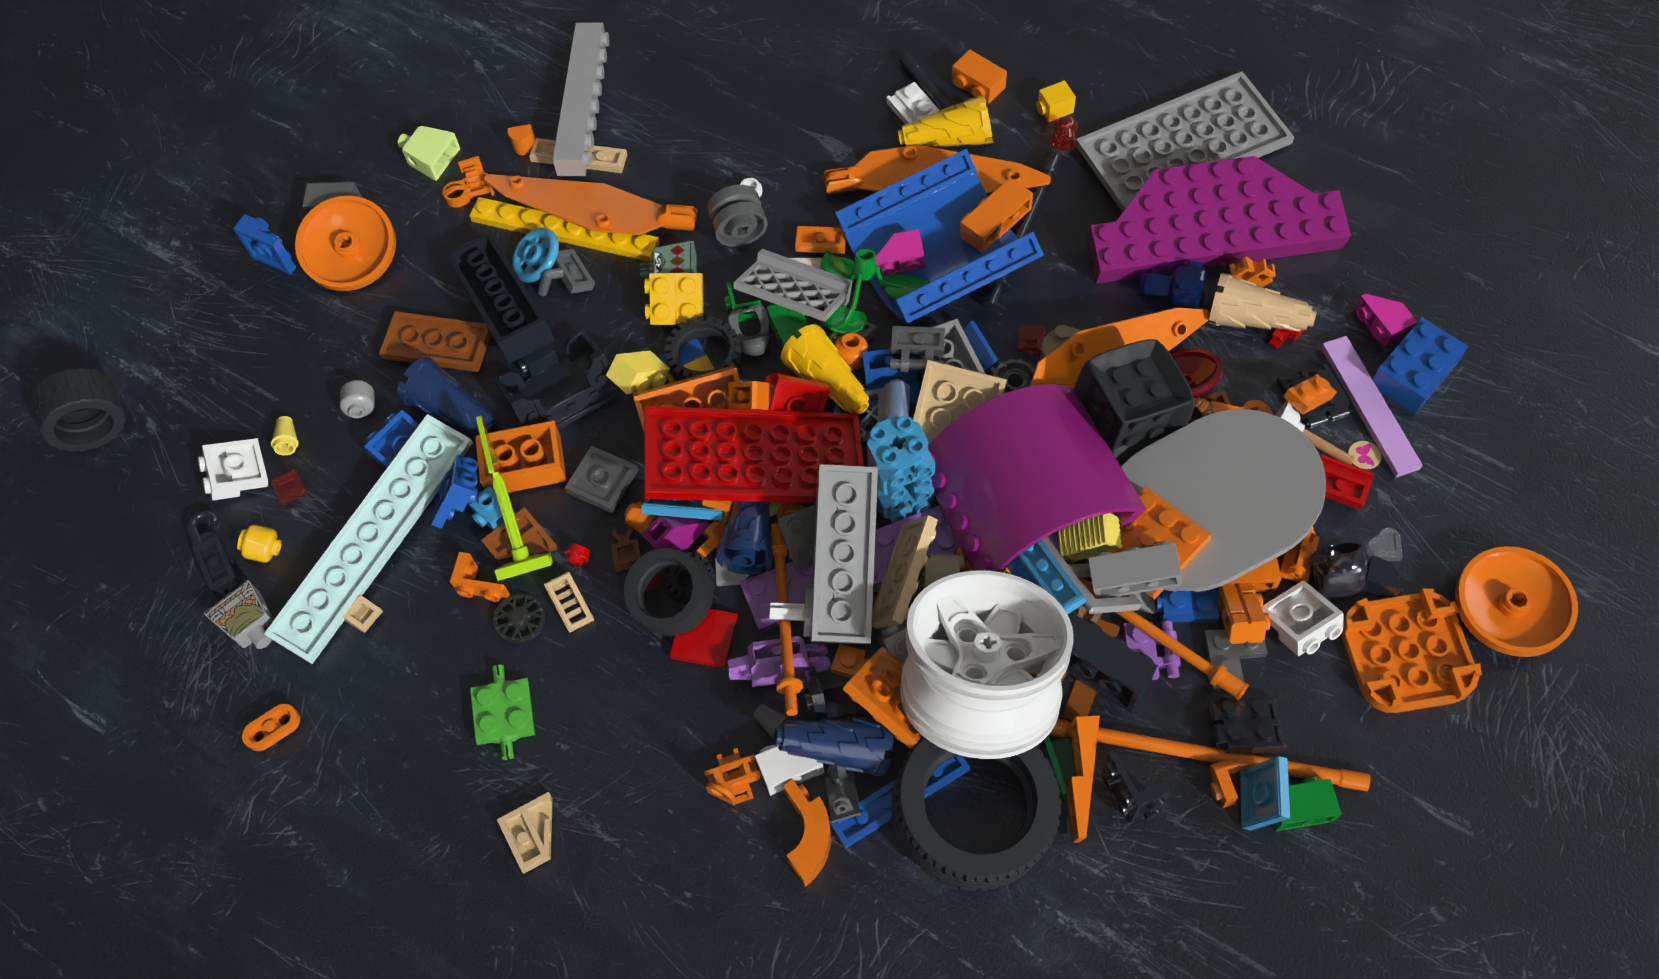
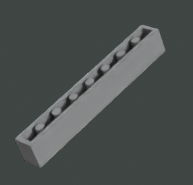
M576 23L553 154V163L557 176H586L587 166H591L590 148L594 147L592 132L596 131L597 127L595 113H599L598 96L602 95L600 80L604 79L603 63L607 62L605 48L609 46V33L605 32L603 23Z

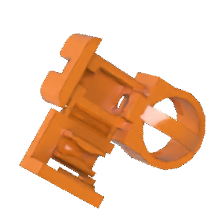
M479 156L458 162L461 172L466 175V178L450 182L443 189L446 203L454 208L471 203L470 199L487 193H491L492 196L495 194L493 187L484 181L483 177L488 175V173H484ZM463 191L461 196L449 198L452 192Z

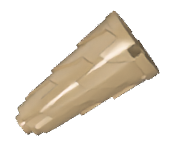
M1221 273L1218 282L1219 287L1215 293L1210 313L1209 324L1240 328L1248 326L1270 330L1271 328L1293 331L1307 330V326L1313 327L1317 311H1312L1313 306L1308 305L1307 302L1280 295V292L1256 286L1257 283Z

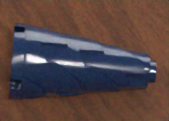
M426 356L419 358L403 374L408 377L406 384L402 381L399 382L397 397L406 405L421 410L437 420H443L460 430H466L475 436L480 435L476 417L482 416L487 432H495L497 424L495 423L494 415L479 404L474 396L460 386L461 383L443 370L432 358H427Z
M734 501L717 548L716 560L721 567H723L724 561L728 564V571L747 575L761 574L762 567L764 566L767 569L766 571L770 569L773 559L771 523L769 520L770 502Z
M847 716V719L820 718L819 721H788L787 723H782L780 727H776L774 730L773 743L778 746L779 751L787 752L788 755L815 759L818 763L843 766L845 770L868 773L873 776H884L891 763V759H886L885 756L887 751H893V733L873 717Z

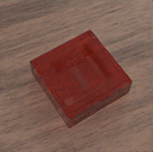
M295 469L270 481L283 505L308 493Z

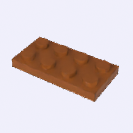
M395 311L379 354L382 359L414 363L419 358L426 356L435 360L440 367L479 372L491 333L484 323Z

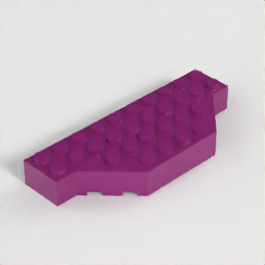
M1248 156L1155 169L1118 220L1111 223L1091 225L1086 239L1095 281L1098 284L1231 265L1232 263L1243 262L1242 257L1244 256L1253 261H1259L1263 258L1267 260L1338 250L1344 247L1351 237L1339 190L1314 194L1257 157Z

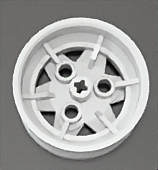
M995 571L960 572L943 577L924 588L914 599L909 609L906 626V646L909 655L902 669L900 698L910 723L922 736L938 747L971 758L997 759L1011 757L1038 745L1050 734L1058 719L1062 700L1061 678L1069 665L1073 646L1072 625L1061 604L1038 585L1021 577ZM1028 673H1035L1039 675L1036 678H1033Z

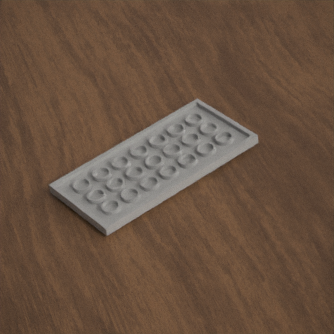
M1243 71L1077 138L1076 147L1120 210L1124 212L1155 169L1248 156L1259 158L1292 144L1294 136Z

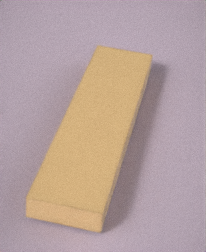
M536 138L529 156L531 162L554 165L553 154L556 140ZM595 145L593 148H590L591 166H587V169L622 173L627 158L626 149Z

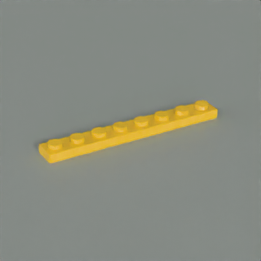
M478 197L469 215L472 222L524 234L536 228H548L555 233L559 242L652 262L654 249L660 244L659 238L655 236L590 231L543 211Z

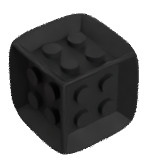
M1157 339L1137 341L1094 356L1083 365L1074 387L1075 393L1119 464L1125 463L1145 447L1187 426L1194 409V397L1187 380L1169 351Z

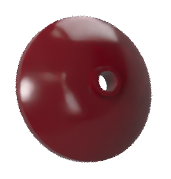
M1183 349L1170 352L1187 380L1193 397L1206 393L1221 379L1223 366L1221 359L1216 354L1202 349Z

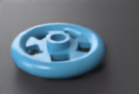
M536 228L528 232L520 240L513 254L512 267L522 282H535L542 278L545 270L552 268L559 251V243L555 233L548 228ZM540 238H545L543 244L538 243ZM526 262L528 266L523 270L522 265Z

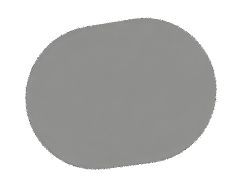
M1226 410L1204 416L1145 447L1121 466L1137 494L1146 486L1211 534V540L1181 571L1184 585L1165 588L1164 590L1200 592L1223 586L1284 554L1309 534L1312 526L1321 514L1325 501V470L1320 455L1313 443L1301 430L1290 422L1270 413L1256 410Z

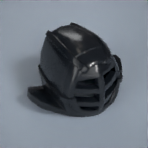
M1346 542L1317 549L1311 555L1310 563L1313 565L1315 590L1323 597L1352 596L1365 588L1368 562L1361 544Z

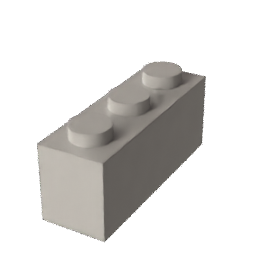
M1158 542L1152 547H1130L1125 549L1124 552H1101L1095 557L1088 558L1093 590L1097 599L1184 585L1176 543Z

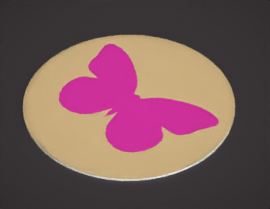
M1358 441L1349 448L1348 454L1354 457L1353 464L1359 468L1372 469L1381 461L1380 450L1371 442Z

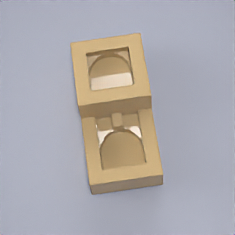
M359 595L342 617L345 619L344 621L365 633L383 611L362 595Z

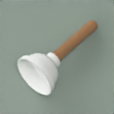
M1288 401L1276 413L1275 416L1290 422L1301 430L1319 450L1350 465L1354 462L1353 456L1305 429V425L1300 423L1301 418L1298 410Z

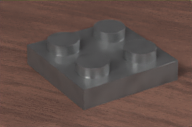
M591 446L565 486L566 493L613 513L639 469L637 465Z

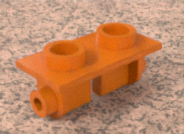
M1313 526L1309 534L1300 543L1285 552L1280 570L1281 578L1297 583L1304 580L1308 583L1312 568L1310 557L1316 551L1320 537L1316 535Z

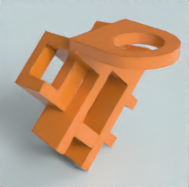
M1244 256L1242 257L1243 262L1229 265L1232 277L1257 283L1256 286L1260 287L1273 282V277L1276 276L1274 264L1271 263L1266 266V259L1264 258L1255 262Z
M737 748L733 749V755L722 758L721 754H718L717 758L720 766L704 771L705 776L709 780L706 786L707 792L732 805L753 799L749 783L760 780L761 776L755 764L754 754L741 759ZM739 768V770L727 773L730 770ZM747 791L746 794H743V795H740V796L735 797V795Z

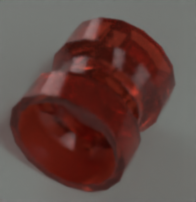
M1060 117L1055 121V133L1052 137L1054 148L1061 151H1069L1075 147L1079 125L1074 118Z

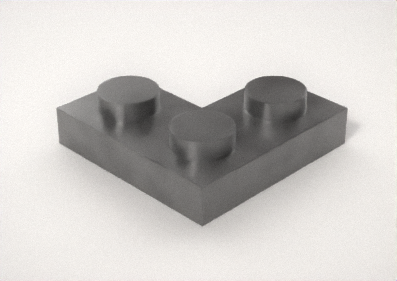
M1225 629L1208 630L1203 634L1208 662L1214 666H1226L1229 673L1243 682L1240 659L1259 658L1267 655L1265 640L1260 643H1249L1246 641L1243 644H1231Z

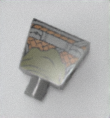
M249 580L204 613L206 617L242 648H246L253 643L257 649H262L272 641L264 633L274 619L261 593Z

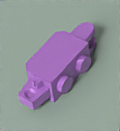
M799 636L792 637L795 678L800 680L806 679L804 668L815 666L817 673L829 669L831 662L828 657H825L828 654L825 643L805 644L803 638ZM780 639L753 642L747 647L748 655L727 660L730 680H752V686L758 687L778 684L783 679Z

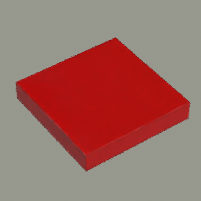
M710 609L702 623L692 631L682 635H675L670 653L671 659L726 669L739 618L738 614Z

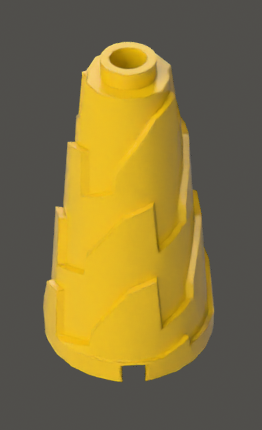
M985 95L976 96L960 104L920 118L918 121L902 125V130L898 131L900 144L929 147L993 143Z
M811 324L798 330L802 334L798 339L792 335L781 352L783 364L802 379L828 383L830 386L828 397L844 411L851 414L863 413L869 406V397L865 393L862 384L851 372L850 366L838 354L839 350L828 338L825 331L820 326Z

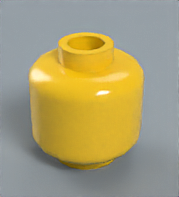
M251 525L247 530L243 529L241 531L237 549L241 551L245 559L267 563L272 559L273 555H279L282 541L277 540L278 535L274 529Z

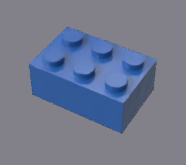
M1422 317L1378 368L1373 382L1381 393L1416 414L1459 363L1468 345Z

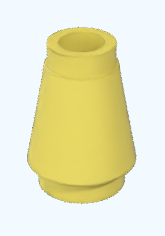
M281 416L276 420L271 446L279 455H290L295 452L299 443L293 420L290 417Z

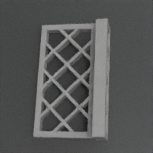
M762 249L758 252L757 261L734 282L733 289L825 322L840 305L846 306L849 303L852 280ZM767 281H772V282H773V283L763 284V282H767ZM795 289V291H793V292H786V291H785V290ZM817 297L819 300H809L808 298ZM824 307L825 310L821 311L816 308Z

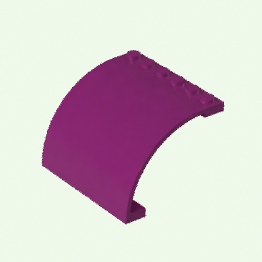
M1059 384L1036 385L999 395L963 414L946 427L928 445V450L935 461V474L930 477L934 487V495L973 571L1004 573L1007 570L1005 566L1023 551L1048 535L1071 524L1095 516L1113 513L1119 518L1121 526L1128 527L1146 510V507L1072 386Z

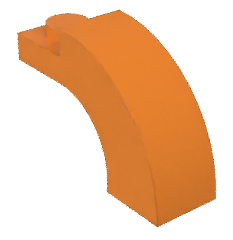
M792 779L783 785L785 795L804 821L805 829L799 845L786 856L789 864L806 887L817 877L826 863L831 846V829L828 813L820 796L809 803L808 801L812 798L803 784L797 786Z

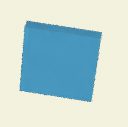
M1278 756L1240 770L1242 829L1254 830L1290 819L1287 758Z

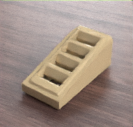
M569 572L544 584L569 633L594 621ZM569 585V590L556 596L555 591ZM574 594L575 598L562 605L560 604V600ZM579 603V608L567 614L565 613V609ZM584 612L585 617L573 623L569 621L571 617Z

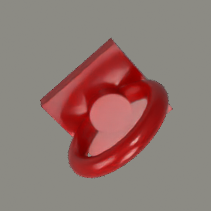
M792 372L770 373L763 381L769 383V390L771 391L769 410L824 411L830 391L828 383L802 379Z

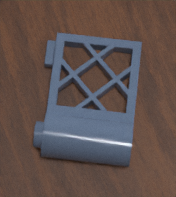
M893 379L885 384L884 388L865 391L869 401L870 399L878 398V404L871 411L868 409L864 411L868 415L859 423L861 442L866 433L864 428L872 419L879 423L894 416L910 417V386L903 380ZM835 403L834 413H842V408Z

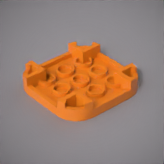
M1422 589L1416 594L1368 601L1365 598L1357 601L1346 613L1343 619L1342 639L1359 689L1364 699L1375 709L1386 713H1399L1453 704L1464 700L1477 687L1479 677L1482 674L1480 663H1474L1456 615L1460 609L1455 601L1450 602L1444 596L1434 593V589Z

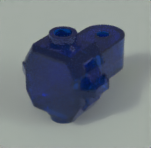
M1187 261V266H1179L1171 276L1141 273L1138 293L1167 297L1173 308L1203 309L1208 284V273L1205 268H1202L1203 263Z

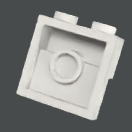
M258 438L202 445V456H198L200 472L206 471L207 478H203L205 494L211 493L212 500L239 497L241 490L268 487V478Z
M1304 580L1263 605V613L1269 614L1270 625L1278 631L1279 640L1297 656L1305 652L1307 654L1314 653L1319 648L1320 642L1327 638L1331 640L1336 639L1344 628L1343 612Z

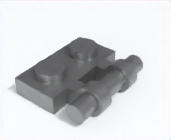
M893 326L891 354H901V359H890V369H901V372L924 370L925 373L928 360L944 364V361L933 360V356H944L945 328ZM925 355V360L909 359V356Z

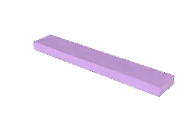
M1347 336L1323 343L1321 346L1322 352L1395 478L1420 470L1423 466Z

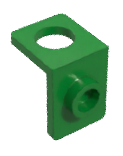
M726 282L728 296H724L727 311L741 308L747 309L749 306L758 304L762 305L760 300L736 305L731 284ZM756 312L738 314V322L759 318Z

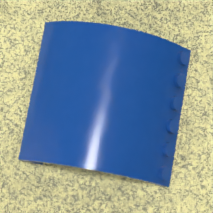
M967 149L834 213L854 256H856V252L860 249L873 250L877 256L894 233L919 229L925 267L914 272L903 271L895 274L929 280V283L897 299H893L885 294V287L880 286L876 273L868 280L884 305L903 323H909L1044 256L1034 232L1018 238L1009 229L983 254L960 238L961 219L964 215L970 214L977 208L982 199L988 198L976 174L977 170Z

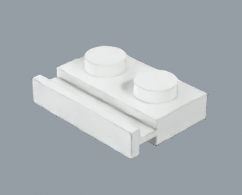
M915 82L896 91L895 95L886 97V103L904 124L918 121L920 118L940 111Z

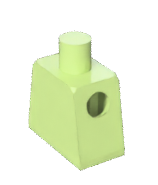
M425 126L418 127L412 136L401 134L398 139V146L403 148L402 152L407 163L437 181L460 150L454 133Z

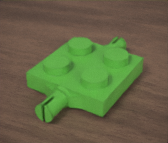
M495 665L492 667L494 682L470 688L475 738L477 745L487 743L501 744L502 759L508 760L507 749L509 759L514 758L512 742L521 737L535 735L528 678L513 681L505 680L504 666L498 665V675V669Z

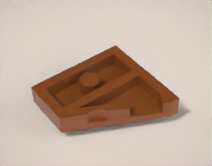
M525 507L515 514L523 544L527 546L530 556L558 549L554 541ZM504 522L481 540L482 544L498 563L513 560L511 554L513 548Z

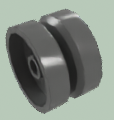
M747 185L728 186L716 192L708 201L707 212L713 225L716 239L722 245L729 247L747 245L759 239L765 233L768 226L767 217L761 206L758 192L753 187Z

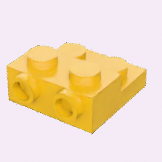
M649 273V278L645 279V293L650 294V304L645 305V317L650 319V325H676L681 322L687 324V319L692 318L694 322H697V316H703V273Z

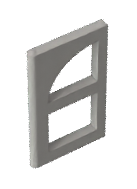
M1058 531L1042 539L1084 595L1087 602L1083 606L1089 614L1140 609L1142 603L1135 594L1116 598L1095 599L1079 579L1091 577L1089 563L1067 564L1060 553Z

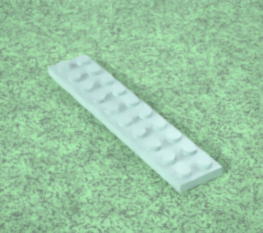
M427 414L264 635L313 664L345 620L342 616L359 595L365 593L439 491L456 455L463 457L473 444L472 440Z

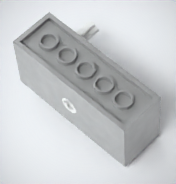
M819 465L816 486L812 588L805 589V604L770 602V619L804 621L803 637H810V642L861 645L871 643L878 467Z

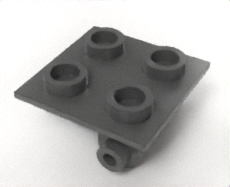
M816 504L777 519L789 550L787 551L790 561H793L796 571L813 564Z

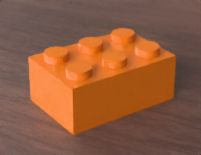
M555 421L488 433L501 467L499 473L505 481L508 493L567 481L561 436ZM477 435L475 438L480 483L484 490L490 486L495 491L493 474H489L481 437Z

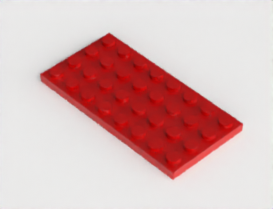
M645 406L644 499L816 503L817 473L820 464L864 467L858 414Z

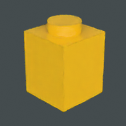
M1064 80L1039 90V97L1036 102L1037 110L1041 115H1044L1049 123L1074 113L1076 96Z

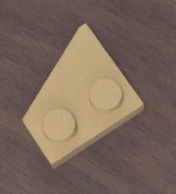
M549 792L497 819L523 874L551 859L553 799Z

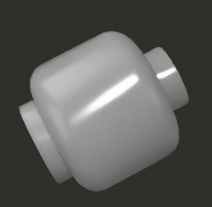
M353 380L342 386L339 404L344 414L353 418H363L372 413L375 394L371 385L362 380Z

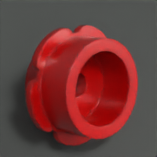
M570 543L569 548L564 550V554L568 556L566 560L574 565L582 566L583 562L589 563L590 561L588 558L590 550L581 545Z

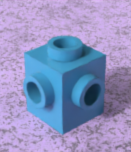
M488 486L484 491L477 493L472 504L469 503L474 512L471 516L481 527L486 525L494 531L504 523L496 492Z

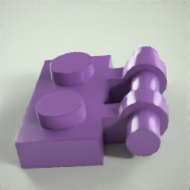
M1172 621L1161 622L1162 631L1177 640V633L1173 631ZM1124 623V641L1128 647L1137 653L1141 652L1148 655L1158 665L1152 680L1159 679V669H1167L1168 678L1179 677L1178 667L1181 665L1179 655L1164 646L1165 656L1157 657L1156 645L1162 644L1133 624Z

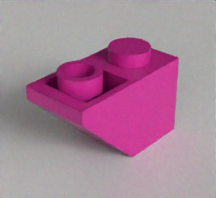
M919 229L893 234L876 256V265H880L881 276L903 271L914 272L925 267Z
M1364 294L1361 295L1355 307L1358 319L1365 323L1371 331L1373 338L1379 341L1384 349L1402 341L1418 323L1401 302Z

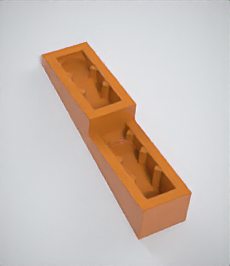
M1080 716L1070 723L1076 776L1071 777L1065 784L1068 789L1067 804L1072 843H1080L1087 836L1100 716Z

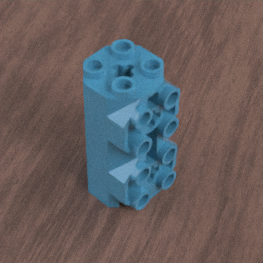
M894 416L876 423L875 427L871 430L870 438L867 442L868 467H878L876 509L878 513L883 515L884 519H890L894 523L905 519L907 516L915 513L918 514L931 508L930 502L934 499V487L930 477L935 474V461L928 450V439L920 424L913 421L911 417Z

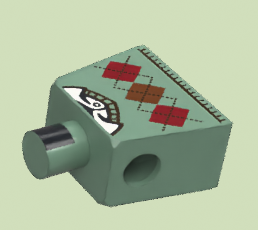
M694 241L655 248L654 262L640 263V277L648 278L649 273H697V255Z

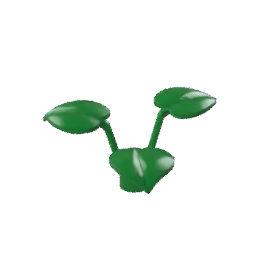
M870 249L858 250L855 261L826 251L821 261V270L852 281L857 279L851 308L839 306L824 323L830 330L841 334L856 333L862 330L867 322L866 314L855 311L861 281L871 279L875 273L880 286L885 287V294L893 299H897L928 284L929 280L904 274H889L882 278L880 265H876V253Z

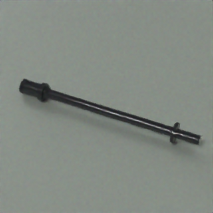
M1055 150L1048 151L1043 165L1038 169V171L1049 175L1051 182L1055 180L1057 167L1062 160V155L1058 151L1055 158L1052 159ZM1047 185L1035 188L1032 209L1022 217L1015 233L1018 238L1026 235ZM1008 274L988 283L991 291L985 302L987 307L994 308L1000 293L1009 290L1010 284L1006 280Z

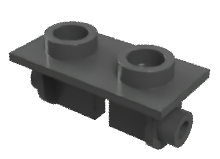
M830 764L827 769L829 777H826L825 781L831 822L835 823L861 815L854 771H846L843 769V766Z

